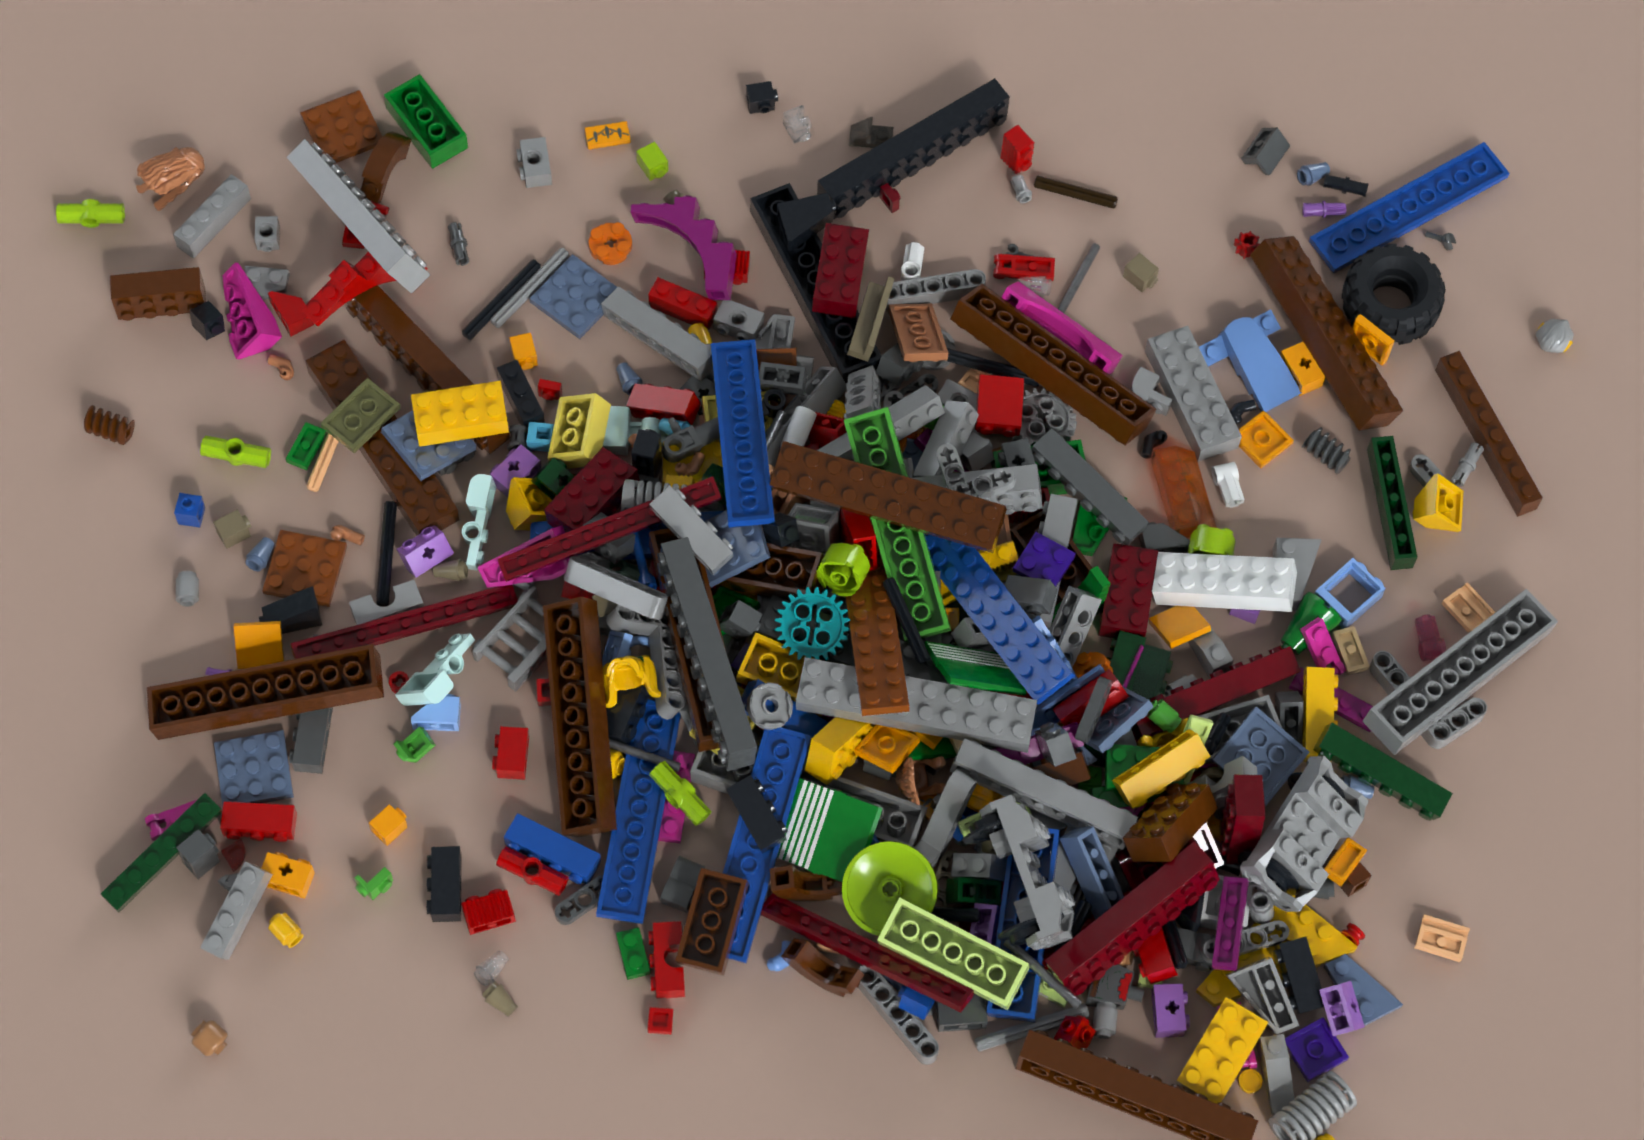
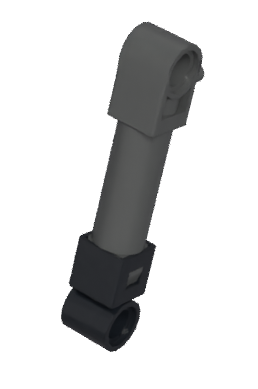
M770 389L765 393L762 400L764 422L767 421L768 417L774 418L777 411H783L786 398L782 391ZM774 400L778 403V406H772L768 401ZM718 417L696 427L691 425L685 429H681L675 418H670L668 422L673 434L665 439L662 454L667 461L675 463L694 455L695 452H700L702 447L720 440ZM676 445L680 450L672 451L669 446Z

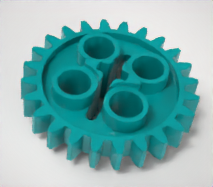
M806 587L805 594H802L798 589L796 598L791 594L788 595L790 603L782 601L785 609L777 610L782 617L774 620L780 623V627L774 630L782 633L777 638V641H785L782 649L788 646L791 648L789 656L796 652L798 653L797 660H800L802 656L806 658L814 657V659L819 660L821 655L825 660H828V652L835 656L836 651L834 648H843L839 641L848 640L843 635V632L850 631V628L844 626V623L849 622L850 619L843 618V614L848 610H840L839 608L843 601L834 602L836 594L829 598L827 597V589L822 594H819L818 587L815 588L814 593H811L809 587ZM816 604L815 623L818 624V627L813 630L812 645L809 646L810 627L806 626V622L811 621L812 606ZM803 605L807 607L808 616L806 618H799L797 616L796 608ZM826 608L831 611L832 617L829 621L820 619L819 612L821 609ZM798 628L804 630L806 635L805 639L800 642L796 641L793 637L794 630ZM823 631L828 634L829 640L826 644L822 645L817 642L816 636L818 632Z

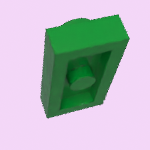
M305 422L286 457V462L307 471L327 435L326 430Z
M640 928L617 932L616 937L627 980L650 975Z

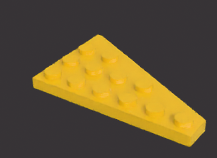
M1306 904L1300 912H1285L1273 905L1274 917L1270 922L1283 921L1287 924L1289 936L1284 942L1306 936L1315 967H1319L1321 964L1330 962L1344 954H1352L1356 951L1358 946ZM1254 923L1252 927L1259 926L1262 924ZM1275 927V930L1272 933L1267 934V937L1269 938L1271 935L1278 934L1280 938L1282 931H1277ZM1250 934L1252 943L1261 944L1262 939L1259 934ZM1274 946L1239 956L1237 969L1271 957L1279 976L1282 973L1280 964H1276L1273 957ZM1214 969L1196 990V993L1213 1007L1221 1005L1226 997L1234 1000L1242 995L1226 977L1225 974L1232 972L1228 970Z

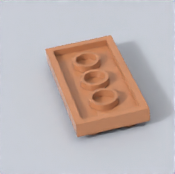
M932 303L889 304L888 313L904 361L936 362L948 360V350Z

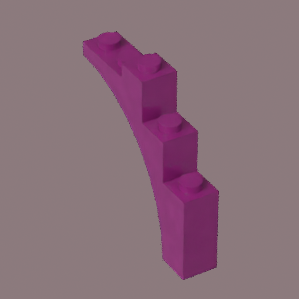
M688 195L675 197L674 204H631L630 212L635 223L652 224L666 228L678 234L692 245L703 261L705 291L709 299L731 300L737 253L733 243L724 241L717 243L718 228L714 220L707 218L699 220L700 206L696 197Z

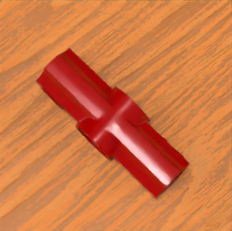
M507 846L502 849L496 862L498 867L523 878L527 884L537 885L558 896L563 893L569 880L568 876L542 864L539 859L529 858ZM530 868L538 869V872L534 875L526 873Z

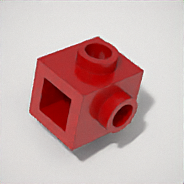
M1066 1015L1053 1039H1063L1068 1041L1072 1047L1087 1049L1096 1031L1089 1025L1090 1022L1085 1017Z

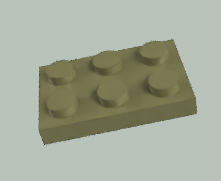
M367 378L321 422V427L351 452L355 453L401 409L400 403Z

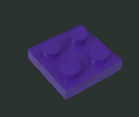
M1035 532L1014 565L1013 572L1022 577L1049 579L1057 587L1074 560L1076 553Z
M1324 1017L1285 1038L1288 1053L1307 1083L1349 1059L1348 1054L1337 1037L1333 1036L1331 1028Z

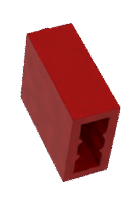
M980 374L976 412L979 414L975 423V430L983 435L1003 434L1006 437L1020 435L1024 378Z
M840 509L841 538L843 543L860 545L864 549L863 553L869 560V571L877 569L876 534L869 517Z

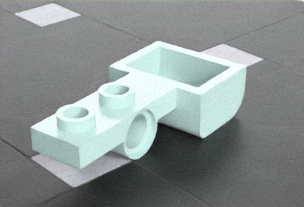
M610 407L603 442L605 449L615 455L628 456V449L631 446L628 438L634 433L637 434L639 429H651L661 434V447H663V441L669 435L659 430L661 420L647 417L642 419V422H631L632 415L629 407Z
M485 474L475 475L470 480L466 504L471 515L476 517L475 521L465 523L462 527V536L465 542L470 545L466 565L468 569L478 571L477 567L479 564L482 565L485 553L482 551L483 543L488 541L489 530L486 527L488 519L491 517L496 492L493 477ZM475 529L479 531L477 537H467L470 530Z
M471 633L453 635L448 640L449 643L446 647L435 654V659L423 672H415L395 694L402 705L437 704L444 699L454 686L448 675L458 674L464 668L462 655L475 641Z

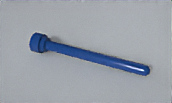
M635 532L633 550L640 572L638 582L656 590V579L648 571L638 532Z

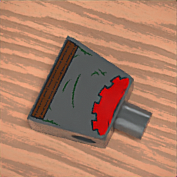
M1113 965L1101 979L1094 980L1091 983L1086 1005L1097 1007L1098 1002L1104 1001L1116 1004V1009L1124 1010L1127 998L1138 1002L1142 1001L1145 988L1131 985L1134 977L1133 971L1120 965Z

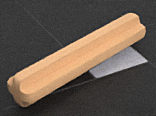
M327 433L307 482V489L313 492L319 491L338 444V440L329 433Z

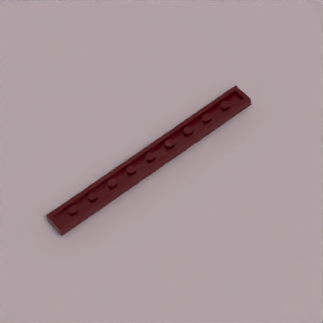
M714 477L679 489L686 497L684 501L690 507L694 505L697 509L722 499ZM653 500L498 558L497 560L505 581H510L661 523L662 521L650 509L649 504Z
M513 585L497 586L291 643V650L294 659L371 644L376 646L510 609L515 606L518 599Z
M774 893L764 902L761 912L762 916L960 1013L974 996L973 989L791 901L780 898Z

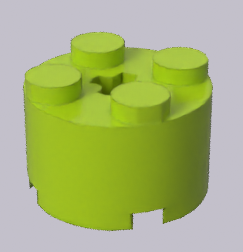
M1200 524L1191 533L1188 553L1233 556L1236 543L1233 531L1228 528L1219 529L1206 524Z
M832 543L817 570V578L824 588L827 585L833 589L831 593L838 596L854 595L861 587L870 569L869 560L863 553L864 549L858 544Z

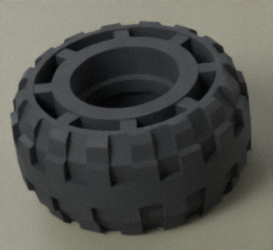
M1387 244L1383 248L1377 246L1367 250L1366 254L1359 256L1353 262L1342 289L1343 310L1347 318L1351 319V325L1353 326L1355 319L1361 314L1395 340L1394 342H1398L1399 345L1411 343L1413 339L1416 340L1425 336L1437 322L1445 301V282L1440 277L1441 272L1436 264H1431L1429 262L1430 258L1423 252L1419 254L1413 251L1414 247L1407 245L1397 247V244ZM1385 286L1398 288L1409 297L1411 305L1401 309L1387 307L1377 300L1373 291Z

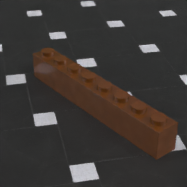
M1457 351L1441 357L1435 371L1474 441L1479 444L1478 448L1480 446L1484 448L1482 455L1517 517L1536 510L1543 497L1461 352Z

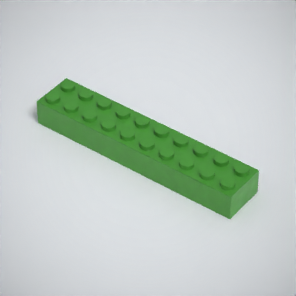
M888 407L844 419L855 462L909 477ZM871 518L887 578L893 577L896 580L921 638L924 639L952 631L925 533ZM901 626L904 639H905V641H906L907 643H909V641H908V639H907V637H906V635H905V632H904V630H903V628H902V626Z

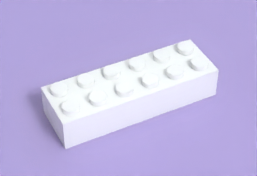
M1158 552L1152 593L1156 605L1292 612L1297 569L1294 558Z

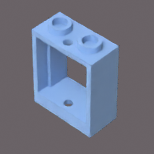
M1352 558L1322 584L1314 594L1325 601L1324 604L1328 608L1332 607L1340 615L1342 621L1339 626L1344 629L1352 625L1380 600L1386 588L1380 579L1373 577L1367 571L1363 563L1357 562ZM1349 574L1372 595L1353 613H1350L1329 593Z

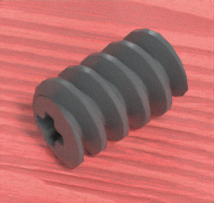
M1320 427L1307 437L1302 448L1308 446V453L1314 452L1316 459L1322 456L1321 463L1326 464L1329 462L1328 468H1335V473L1339 474L1351 459L1349 457L1351 449L1343 452L1344 444L1341 443L1336 447L1337 439L1334 438L1329 441L1330 433L1327 432L1322 436L1323 428Z

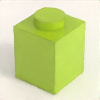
M655 141L636 151L637 163L650 181L655 178H661L668 172V160Z

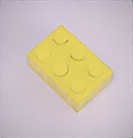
M596 393L560 397L547 458L549 460L552 458L561 460L567 466L566 469L584 467L603 447L611 404Z

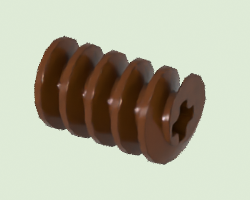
M91 405L84 419L86 433H93L95 436H101L103 439H110L112 442L125 445L132 437L135 421L132 420L128 424V417L125 416L119 421L120 414L117 413L111 418V411H107L103 415V408H99L95 413L96 408L94 405Z

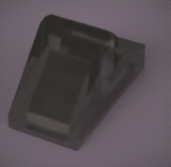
M873 117L864 119L851 125L849 146L875 148L893 137L894 127L872 125Z

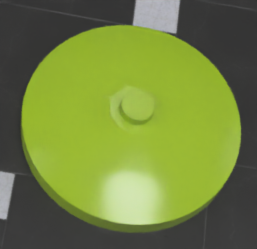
M884 841L866 847L852 859L843 877L842 896L847 912L858 926L873 935L880 936L899 897L929 913H932L937 901L938 883L931 863L920 851L902 842Z

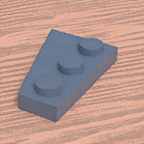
M1347 954L1325 964L1324 968L1334 985L1351 981L1364 1026L1402 1007L1403 1004Z

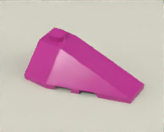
M235 262L222 277L225 301L229 302L230 313L227 314V321L231 322L232 333L229 334V341L235 358L240 360L270 350L282 335L276 319L239 263Z
M563 526L552 528L477 567L487 588L553 580L565 574L570 558L506 582L497 560L566 533Z

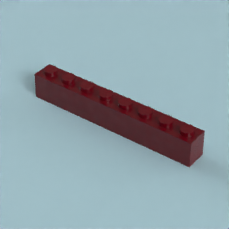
M1280 645L1268 650L1270 654L1263 657L1262 654H1258L1249 658L1250 663L1243 665L1242 661L1229 666L1231 671L1223 673L1221 669L1210 674L1211 679L1204 681L1203 678H1199L1190 682L1191 687L1184 689L1182 685L1170 690V696L1164 698L1163 694L1151 698L1150 701L1152 703L1154 700L1159 701L1163 699L1179 713V717L1183 720L1189 718L1190 714L1196 716L1301 672L1291 646L1282 649ZM1147 715L1131 727L1135 740L1143 735H1149L1162 730Z

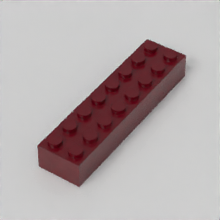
M1194 841L1171 862L1166 863L1048 957L1045 962L1052 975L1075 996L1082 994L1089 984L1094 980L1101 979L1113 965L1120 964L1129 952L1140 948L1144 940L1149 936L1156 935L1169 920H1175L1183 909L1195 904L1203 893L1216 887L1220 878L1213 861Z

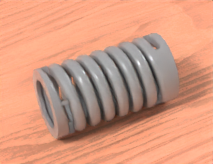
M625 479L621 511L643 503L644 481ZM651 481L646 483L644 503L652 500L653 482ZM660 482L655 483L653 499L661 494L662 484ZM669 483L664 484L663 491L670 486ZM673 484L672 488L674 490L679 489V485ZM635 487H637L636 499H635Z
M1328 1071L1322 1076L1323 1078H1319L1315 1084L1310 1085L1295 1100L1290 1101L1281 1111L1276 1112L1269 1118V1125L1278 1140H1314L1316 1135L1323 1133V1129H1328L1330 1124L1336 1123L1337 1118H1342L1344 1113H1348L1356 1107L1357 1100L1350 1087L1335 1072ZM1333 1081L1338 1083L1342 1087L1343 1091H1341L1339 1087L1333 1083Z

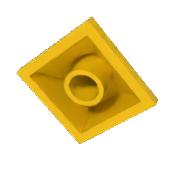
M1434 474L1414 499L1413 520L1425 528L1454 532L1461 531L1464 491L1440 474Z
M513 477L511 479L506 513L514 530L530 531L531 523L547 521L544 509L552 500L531 482L533 478Z

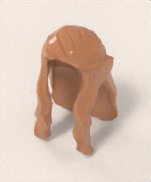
M175 147L169 153L154 156L139 164L137 175L145 183L136 185V189L139 193L153 190L159 195L165 194L159 201L154 203L156 210L160 211L169 202H173L179 194L185 192L203 174L205 170L204 159L197 150L191 147L180 149Z
M912 757L906 758L897 770L895 781L901 792H903L904 796L908 797L910 802L920 805V797L936 793L941 794L946 785L936 782L929 787L925 766H930L936 770L943 768L946 761L944 757L913 760Z

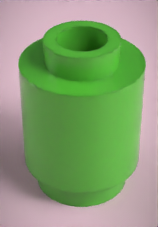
M1163 699L1159 701L1154 700L1152 702L1154 707L1148 712L1147 717L1163 731L1173 732L1182 721L1179 713Z

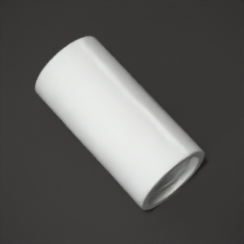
M796 406L779 448L781 449L783 441L804 447L817 414L809 408Z

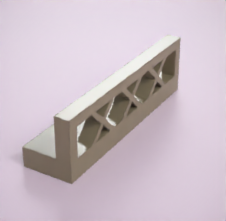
M888 276L884 286L869 282L847 355L868 362L876 343L895 278Z

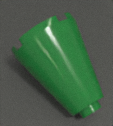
M1308 592L1303 596L1281 638V643L1283 644L1281 647L1285 649L1291 646L1293 653L1299 655L1308 648L1300 630L1302 627L1319 617L1324 620L1327 630L1330 632L1340 624L1342 618L1332 607L1328 608L1324 604L1325 601Z

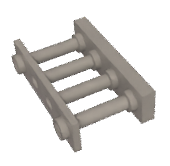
M532 586L529 591L525 590L520 595L515 606L484 639H479L473 646L474 660L478 662L485 655L508 673V685L515 692L547 659L545 634L521 616L530 606L544 617L543 605L536 600L538 594L535 586ZM516 623L538 640V645L533 650H528L507 634L506 631ZM499 639L523 657V661L518 667L512 666L491 649Z

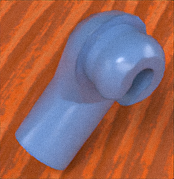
M782 941L781 953L774 958L768 959L767 967L770 971H781L789 966L781 956L791 941Z

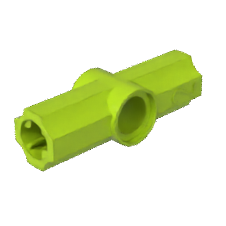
M94 199L83 200L82 204H58L56 206L57 222L81 223V225L88 228L98 227L100 223H124L125 207L124 204H101Z
M206 435L202 439L200 450L201 456L227 460L234 466L247 464L262 468L269 466L272 452L271 448L243 443L238 438L226 440ZM234 450H240L239 453L232 454Z
M665 760L660 762L650 772L649 776L665 792L668 802L674 808H680L695 826L700 825L711 814L712 811L696 795L692 784L685 778L681 779Z

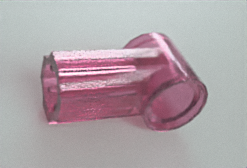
M1430 614L1422 615L1414 621L1419 638V656L1422 661L1435 660L1446 651L1445 641L1443 638H1440L1435 616Z

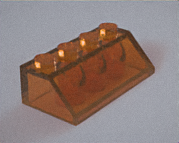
M1178 446L1155 449L1151 463L1170 528L1186 538H1190L1191 533L1200 524L1217 528L1195 452Z

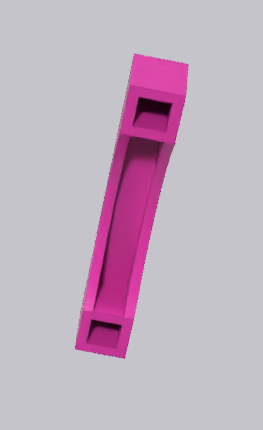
M1019 281L1008 286L1001 297L1110 375L1114 372L1123 356Z

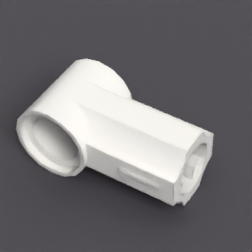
M911 242L906 244L903 265L901 267V281L921 278L925 248L919 243Z
M1229 462L1212 466V478L1214 484L1219 486L1225 507L1233 508L1244 503L1245 499L1239 484V472L1236 463Z

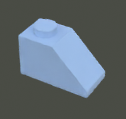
M447 694L437 704H426L411 716L413 730H416L418 727H424L425 730L459 731L461 715L460 697Z

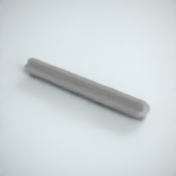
M559 248L491 317V323L497 328L501 327L569 258L568 251L564 248Z
M1081 1004L1077 1009L1071 1007L1037 1018L1035 1023L1024 1022L975 1038V1046L978 1051H984L1027 1037L1029 1029L1032 1031H1046L1059 1027L1066 1015L1073 1017L1080 1015L1087 1018L1089 1010L1086 1004Z

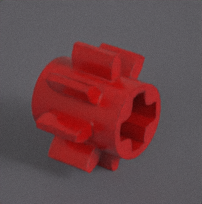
M1251 231L1244 234L1240 232L1239 239H1235L1233 244L1237 247L1235 254H1240L1243 259L1250 257L1251 253L1260 245L1258 244L1260 237L1255 236Z

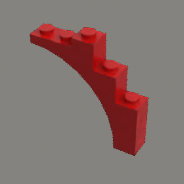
M368 251L355 266L343 260L328 275L331 279L301 310L319 327L332 313L357 295L375 286L396 280L383 269Z

